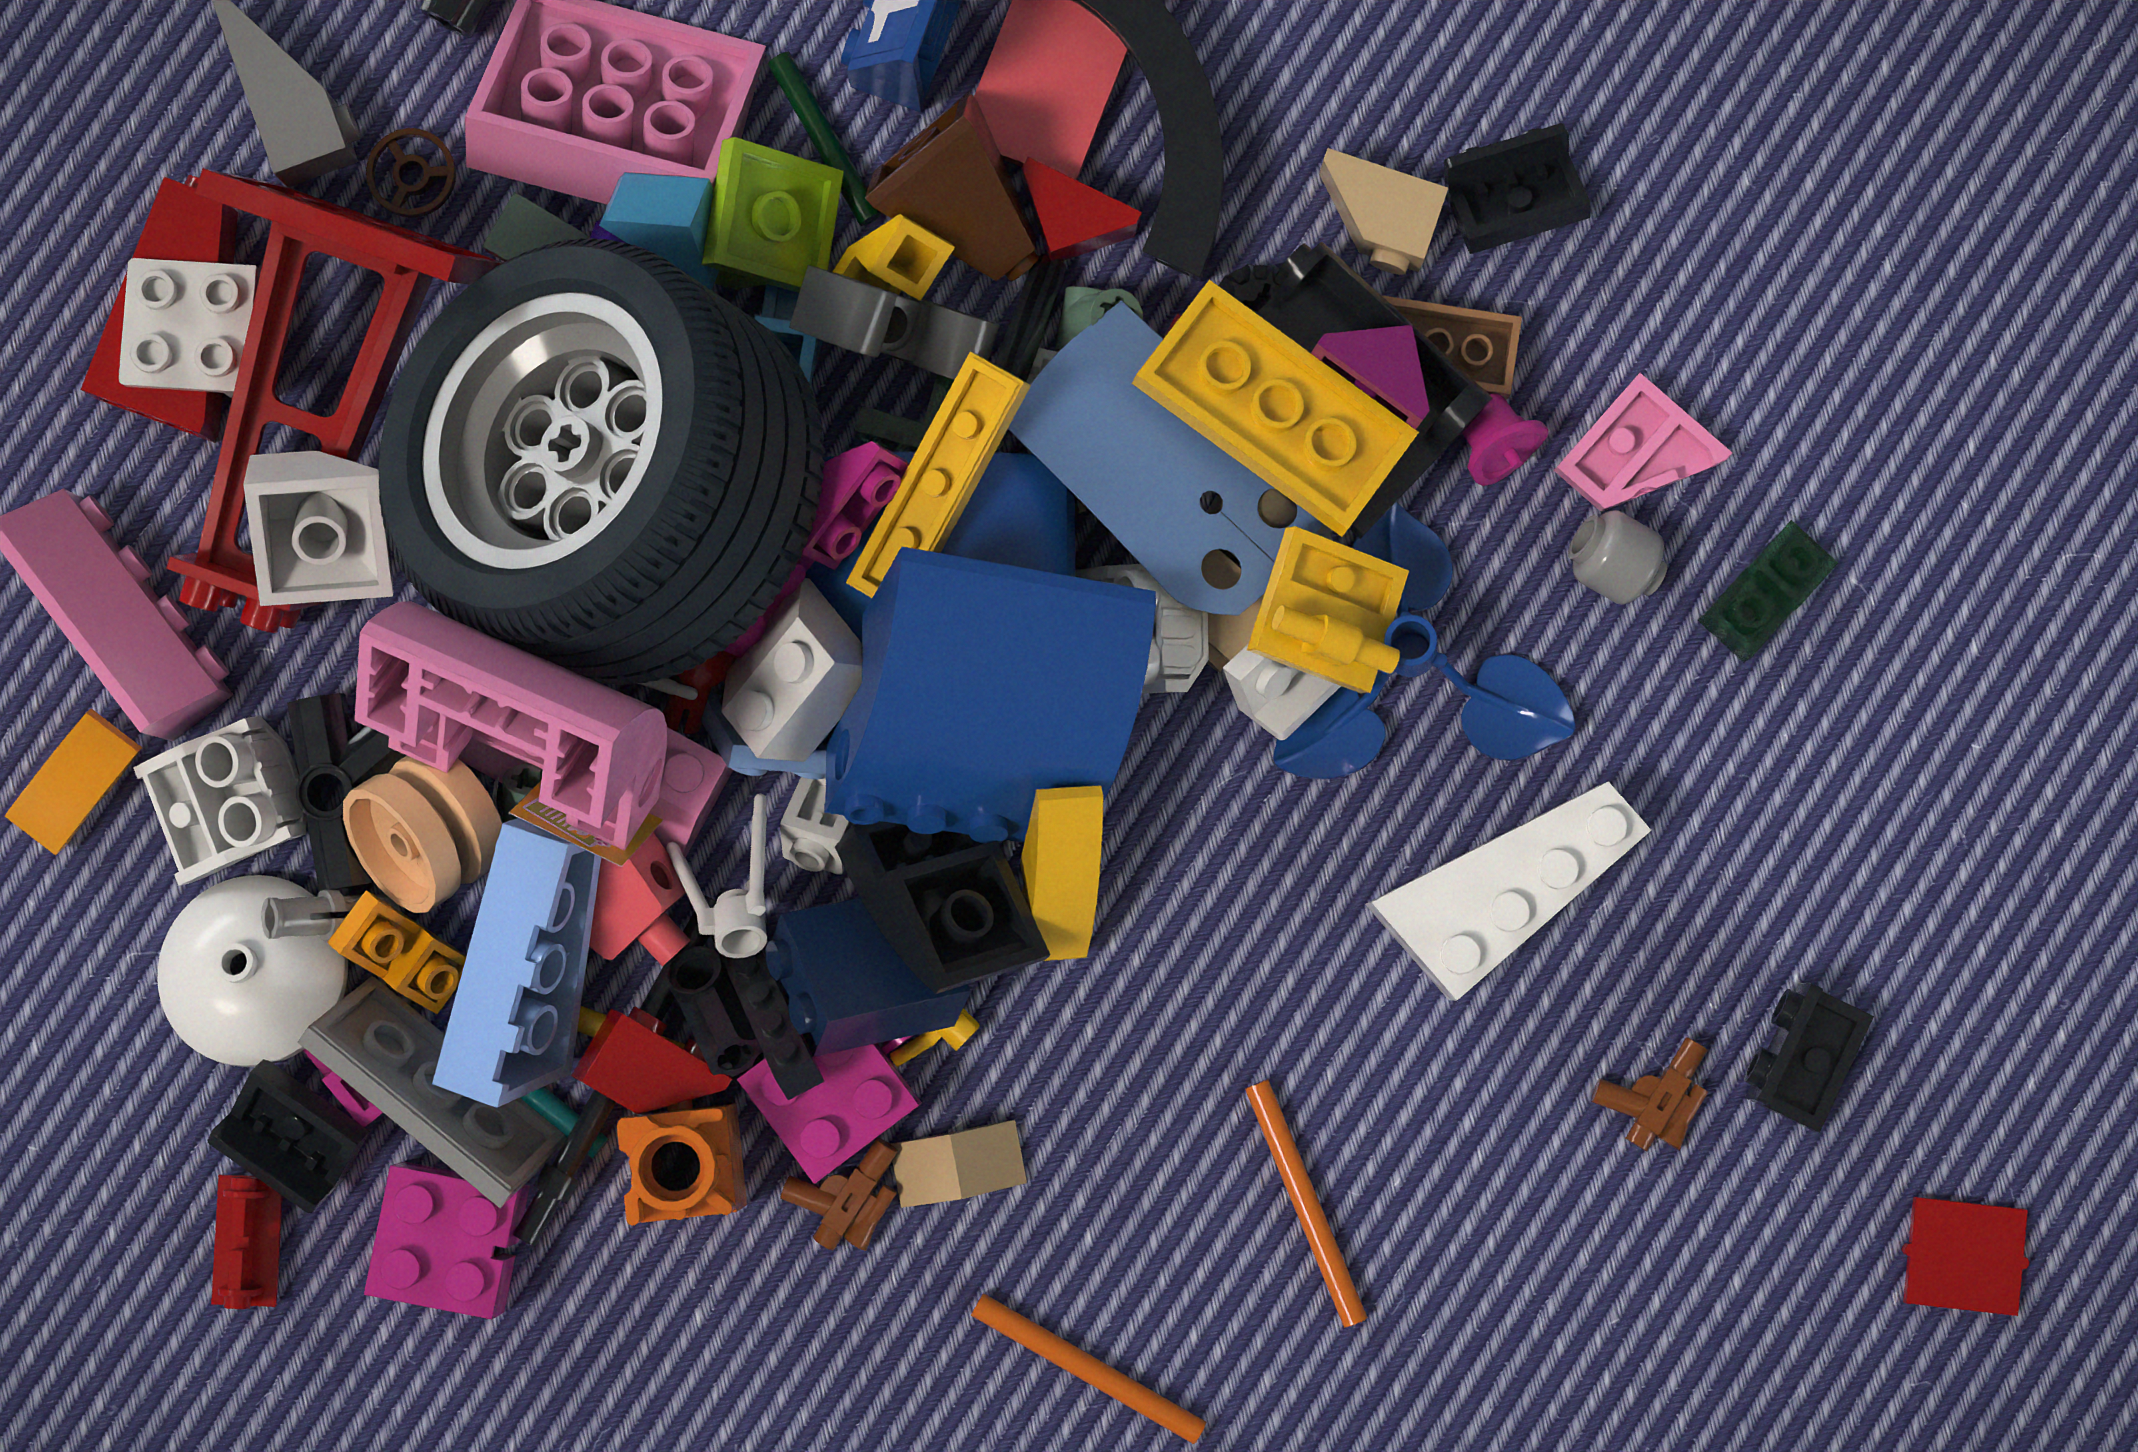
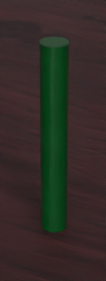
M787 51L775 56L768 62V66L824 164L844 171L841 194L860 226L873 222L882 213L873 208L866 200L865 196L868 188L792 55Z

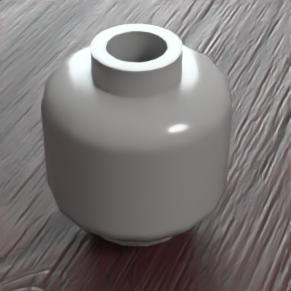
M1618 510L1606 512L1600 517L1595 514L1588 517L1578 528L1569 546L1568 556L1573 560L1572 567L1575 579L1616 604L1623 605L1633 602L1641 594L1646 596L1653 594L1661 585L1667 572V563L1662 561L1665 549L1662 536Z

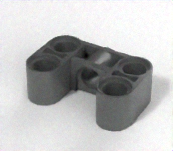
M808 265L789 328L878 358L880 352L892 355V357L955 380L969 352L978 354L989 361L1000 325L924 299L919 301L912 296L910 298L903 297L862 281Z

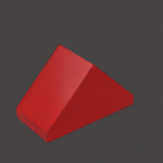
M1027 157L1022 167L1023 184L1051 261L1057 258L1064 261L1136 236L1141 226V211Z

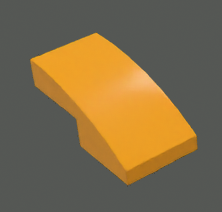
M93 709L88 710L29 782L4 817L56 856L67 846L99 801L112 790L142 747Z
M367 890L327 942L340 955L382 978L395 991L435 1014L439 1013L459 986L466 960V955Z

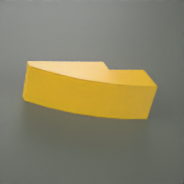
M1101 785L1036 789L1020 859V867L1024 882L1022 894L1050 952V956L1044 961L1087 958L1096 912L1103 832V792Z

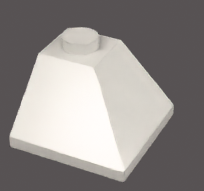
M320 451L250 455L243 485L260 606L393 596L394 589L388 540L383 526L381 505L379 503V469Z

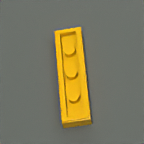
M969 352L901 479L900 487L892 501L885 508L846 581L847 584L873 598L901 547L941 553L1031 387L1029 383L978 354Z

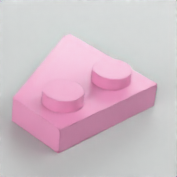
M1639 373L1553 471L1599 511L1603 512L1722 464L1729 458L1732 452L1644 375Z

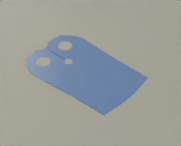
M1120 301L1104 313L1102 319L1098 318L1096 324L1093 326L1090 324L1075 336L1043 368L1031 383V387L1008 430L1103 523L1177 602L1212 614L1239 616L1265 593L1270 573L1273 569L1285 529L1287 528L1278 529L1270 527L1259 516L1258 500L1267 490L1275 488L1132 384L1138 371L1162 342L1163 338L1123 301ZM1207 491L1218 493L1223 500L1221 512L1208 514L1203 511L1200 506L1202 494ZM1297 505V516L1288 527L1297 526L1317 534L1323 523ZM1216 549L1228 550L1239 560L1241 577L1233 587L1223 590L1217 589L1209 585L1203 578L1201 571L1202 560L1210 551Z

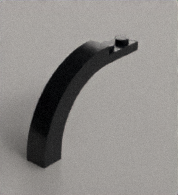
M1071 0L1103 22L1132 54L1148 81L1160 113L1165 155L1163 187L1154 223L1142 249L1143 255L1201 282L1214 249L1221 220L1224 193V154L1217 110L1207 77L1196 52L1176 19L1160 0Z

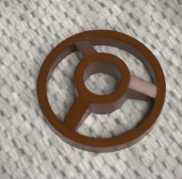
M405 128L389 133L374 146L367 161L366 178L372 195L382 207L398 216L416 218L433 213L449 199L456 182V165L451 152L437 136L422 129ZM409 137L426 139L442 150L447 166L430 167L418 155H405L396 141ZM387 147L397 160L393 167L392 175L398 189L391 203L387 202L380 195L375 182L377 161ZM411 165H419L424 170L422 180L416 185H407L402 180L404 170ZM447 178L442 192L431 203L414 209L401 208L411 195H421L429 190L434 180Z

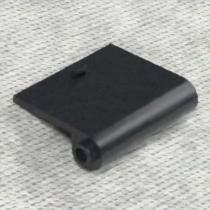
M1321 242L1311 249L1303 243L1280 267L1278 272L1286 279L1277 293L1256 314L1310 353L1321 337L1327 333L1412 325L1430 409L1429 413L1416 430L1419 433L1349 527L1361 539L1475 420L1493 397L1326 244Z

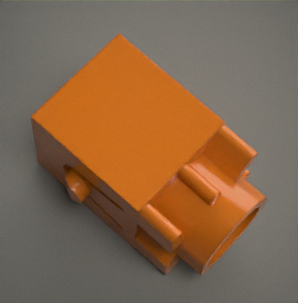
M691 1099L667 1106V1111L634 1114L623 1117L618 1121L619 1150L626 1153L629 1157V1165L632 1171V1187L624 1195L626 1221L629 1225L670 1219L683 1220L688 1217L715 1214L729 1215L747 1205L737 1103L693 1108ZM670 1142H683L691 1146L698 1154L700 1161V1173L695 1183L689 1188L680 1191L669 1190L658 1182L662 1169V1161L658 1149Z

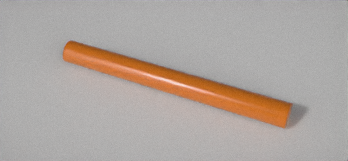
M1268 1079L1245 1088V1091L1342 1324L1346 1328L1360 1323L1368 1317Z
M983 1293L971 1313L972 1317L1190 1443L1195 1444L1207 1423L1203 1419Z

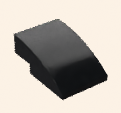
M879 821L869 825H852L835 846L852 884L882 934L911 971L935 994L1038 963L1050 956V952L997 840L984 844L974 841L970 838L969 834L949 831L919 834L911 831L907 825Z

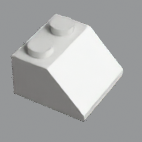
M804 578L796 590L785 597L768 620L762 637L747 649L742 658L737 657L726 671L721 712L757 758L805 762L841 719L862 683V643L809 578Z

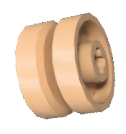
M406 756L395 763L389 774L373 776L350 790L343 800L344 825L349 842L361 865L378 888L397 905L413 913L429 912L452 897L459 889L460 884L473 883L490 871L496 842L502 827L501 818L487 790L471 769L458 758L446 773Z

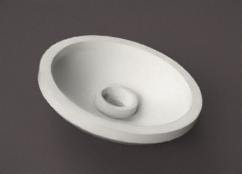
M265 875L241 876L210 887L194 898L181 911L163 942L159 956L157 982L165 1015L173 1029L187 1045L207 1058L239 1067H256L263 1059L275 1064L293 1057L305 1049L298 1041L307 1027L344 997L348 978V959L333 949L327 943L328 941L321 940L320 935L285 936L278 939H268L262 928L261 911L266 898L316 897L311 892L282 878ZM331 912L310 914V919L335 918ZM244 953L247 960L246 967L241 973L233 975L230 971L231 960L236 955Z

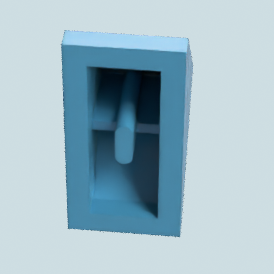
M625 172L618 179L599 226L628 244L644 248L663 257L710 290L713 288L719 270L701 265L714 192L708 178Z

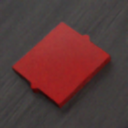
M1913 1197L1909 1243H1905L1902 1246V1252L1907 1256L1903 1302L1907 1304L2018 1316L2022 1269H2026L2029 1266L2028 1258L2024 1257L2028 1210Z

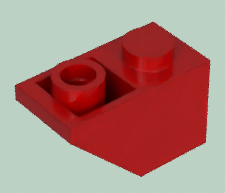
M635 1006L629 1016L613 1009L609 1011L571 1075L636 1114L724 1091L733 1079L726 1074L713 1075L695 1041L688 1039L682 1049L663 1038L662 1035L667 1025Z

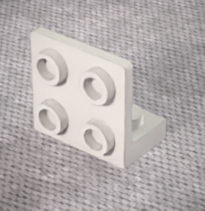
M141 258L130 259L127 269L119 382L126 387L220 392L232 398L261 269L256 265Z

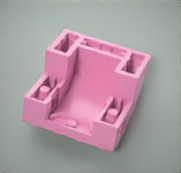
M412 601L397 602L381 610L360 631L354 721L388 735L389 748L446 773L471 738L543 769L539 795L540 803L565 813V823L625 851L646 816L659 799L667 747V724L664 714L660 710Z

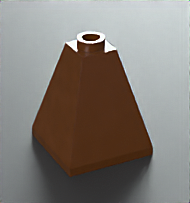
M970 91L874 170L865 196L873 208L890 218L902 214L947 240L955 247L951 253L953 256L993 280L997 281L1005 275L1012 282L1027 272L1039 259V256L1034 251L1036 235L978 101Z

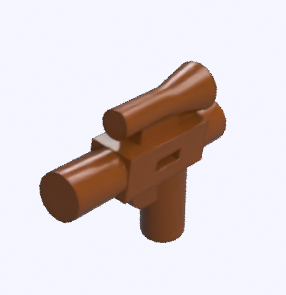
M1686 1037L1660 1078L1653 1075H1644L1635 1081L1631 1089L1599 1078L1595 1085L1591 1102L1634 1117L1633 1122L1635 1123L1625 1139L1647 1152L1657 1136L1660 1140L1680 1151L1688 1126L1708 1094L1707 1090L1697 1084H1694L1688 1096L1684 1094L1692 1082V1076L1708 1050Z
M877 1137L850 1177L844 1174H834L829 1176L821 1187H818L790 1175L783 1187L780 1199L824 1216L821 1221L822 1223L813 1235L814 1240L823 1247L832 1251L835 1250L844 1236L855 1247L867 1251L877 1223L897 1194L893 1188L885 1184L877 1195L873 1191L898 1150L889 1142Z

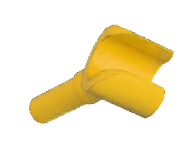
M963 1008L955 1026L923 1033L891 1052L890 1057L893 1063L899 1067L934 1046L941 1037L957 1051L979 1029L980 1025Z

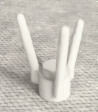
M761 793L754 797L750 879L745 884V890L732 889L722 893L718 897L715 906L710 908L679 845L676 842H670L666 847L673 867L697 914L699 933L702 935H714L715 947L719 953L726 957H749L757 954L767 944L764 919L766 905L763 892L767 799Z

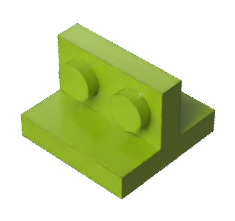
M737 137L722 140L701 264L719 270L715 284L735 290L769 284L800 293L808 265L828 270L844 171Z

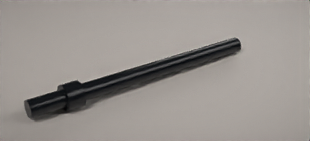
M704 895L709 907L713 908L716 900ZM695 911L683 930L691 940L683 949L693 946H704L710 936L699 933ZM668 963L661 969L640 1007L641 1010L661 1022L675 999L665 976ZM596 1090L592 1092L553 1164L545 1163L533 1184L538 1190L513 1233L515 1237L536 1247L560 1202L567 1204L580 1182L574 1177L614 1108L615 1101Z

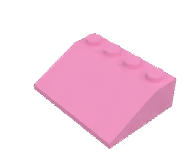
M516 0L465 116L466 167L606 205L610 201L618 179L625 172L708 178L714 191L722 140L732 137L741 139L765 57L766 46L597 0Z

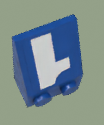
M863 0V6L869 8L861 30L852 28L841 57V64L848 66L847 75L850 87L921 112L963 0Z

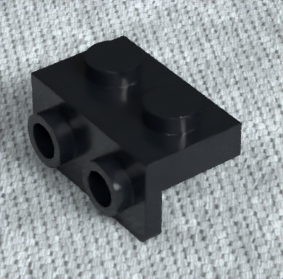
M1563 123L1543 129H1531L1519 136L1487 146L1468 148L1444 160L1445 187H1448L1446 199L1470 254L1590 218V200L1569 156V134Z
M1811 982L1798 983L1795 991L1787 989L1781 996L1772 1015L1771 1023L1778 1026L1768 1050L1759 1047L1746 1070L1744 1082L1751 1086L1745 1098L1803 1127L1820 1133L1874 1016L1823 992V988Z
M263 1059L250 1072L231 1112L211 1131L207 1142L307 1213H313L343 1182L370 1131L275 1064Z

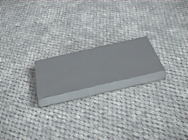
M371 976L309 1025L298 1043L490 1201L501 1208L545 1163L559 1152L567 1139L566 1135L521 1098L495 1108L433 1085L432 1082L445 1034L379 980Z

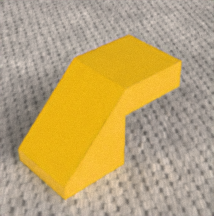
M899 214L849 246L832 272L898 295L903 291L921 301L955 247L947 240Z

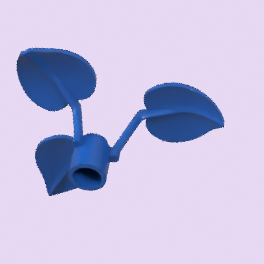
M1396 502L1361 539L1359 537L1356 538L1352 548L1409 570L1397 608L1398 618L1389 625L1384 639L1386 645L1400 651L1397 667L1391 674L1379 670L1371 693H1365L1360 699L1356 691L1341 686L1287 739L1276 740L1273 761L1279 769L1308 779L1345 777L1365 768L1378 755L1386 737L1383 721L1373 711L1369 710L1368 707L1377 699L1389 677L1395 672L1405 677H1417L1426 673L1432 666L1438 668L1463 694L1471 697L1462 710V728L1471 745L1481 754L1490 758L1513 761L1532 756L1571 737L1575 731V720L1569 702L1560 687L1542 668L1528 659L1507 654L1491 656L1481 664L1475 686L1470 684L1447 661L1445 654L1437 652V635L1433 626L1426 619L1417 615H1411L1408 609L1427 610L1435 606L1444 597L1452 580V560L1444 542L1437 534L1410 515Z

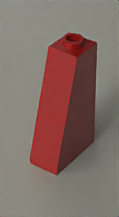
M188 175L184 184L164 177L132 258L234 264L238 212L231 206L196 195L198 177ZM126 272L80 390L98 401L215 443L220 432L223 393L126 387L119 382L127 282Z

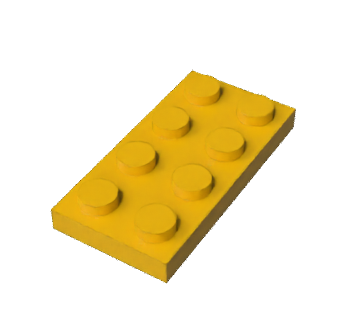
M1210 279L1138 371L1132 382L1134 386L1341 537H1343L1419 433Z

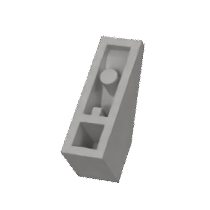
M212 0L273 173L287 187H291L357 163L358 159L352 142L360 140L361 136L349 105L345 103L338 106L322 85L231 0Z

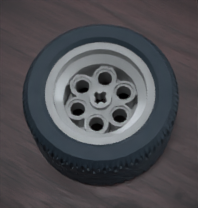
M580 238L542 245L498 265L467 287L435 319L408 359L394 389L381 437L379 503L381 505V516L383 517V526L386 530L387 540L390 542V548L394 552V557L399 563V567L413 587L428 603L448 618L598 683L625 685L659 681L661 678L666 679L704 663L708 658L716 656L719 651L725 650L730 643L733 644L740 635L747 632L750 625L753 626L757 622L759 616L766 612L767 607L774 602L776 595L780 594L784 584L788 582L791 572L795 570L796 563L803 554L802 550L807 545V538L812 532V523L817 516L815 512L820 503L818 498L822 493L821 484L824 478L822 471L825 463L823 460L825 451L823 447V428L820 422V413L817 409L818 405L803 370L791 352L774 333L663 257L635 245L607 239Z

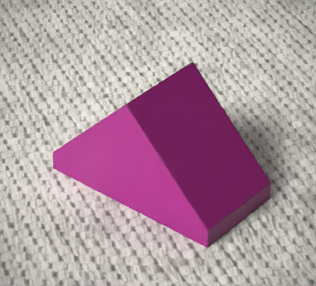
M1412 325L1327 333L1321 337L1311 352L1312 355L1415 430L1429 413L1430 409Z

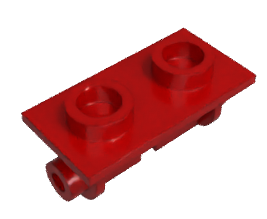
M218 1175L211 1304L224 1305L226 1309H250L251 1306L277 1307L283 1196L255 1176Z

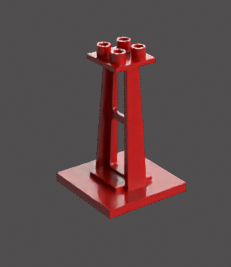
M202 168L195 191L196 195L271 220L272 224L198 552L170 556L166 569L186 575L179 601L195 608L216 612L219 605L235 608L239 595H243L247 599L240 622L258 630L277 633L279 626L295 629L301 609L321 605L324 602L260 606L253 554L242 550L238 543V534L246 506L243 483L250 455L259 454L266 426L274 421L313 434L321 441V452L357 463L433 277L447 282L471 285L504 262L276 183ZM315 252H321L376 271L382 275L385 281L382 295L336 412L329 417L286 404L276 395V383L307 261L310 255Z

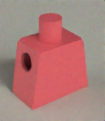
M654 832L622 867L601 857L589 947L604 959H615L634 941L638 940L663 967L691 941L665 913L686 892L673 867L668 852Z

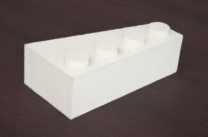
M1608 781L1489 840L1365 905L1448 1000L1457 1001L1645 837L1651 829Z

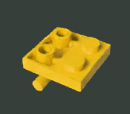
M1297 526L1287 527L1277 553L1247 651L1358 693H1371L1377 671L1380 670L1391 674L1399 662V649L1386 645L1384 639L1387 628L1394 621L1409 570Z

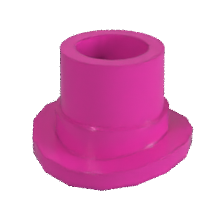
M1497 393L1490 394L1493 399L1462 432L1472 448L1468 462L1469 473L1475 483L1482 486L1495 484L1521 467L1549 435L1548 428L1543 422L1538 420L1525 421L1523 417L1515 413L1505 398Z

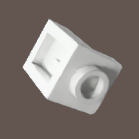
M801 777L780 822L783 857L808 871L817 872L824 870L835 874H842L844 866L835 846L854 823L846 820L843 815L824 813L826 778L814 780Z

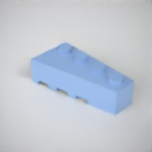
M520 818L502 823L433 1078V1085L498 1108L571 1074L601 864L600 856Z

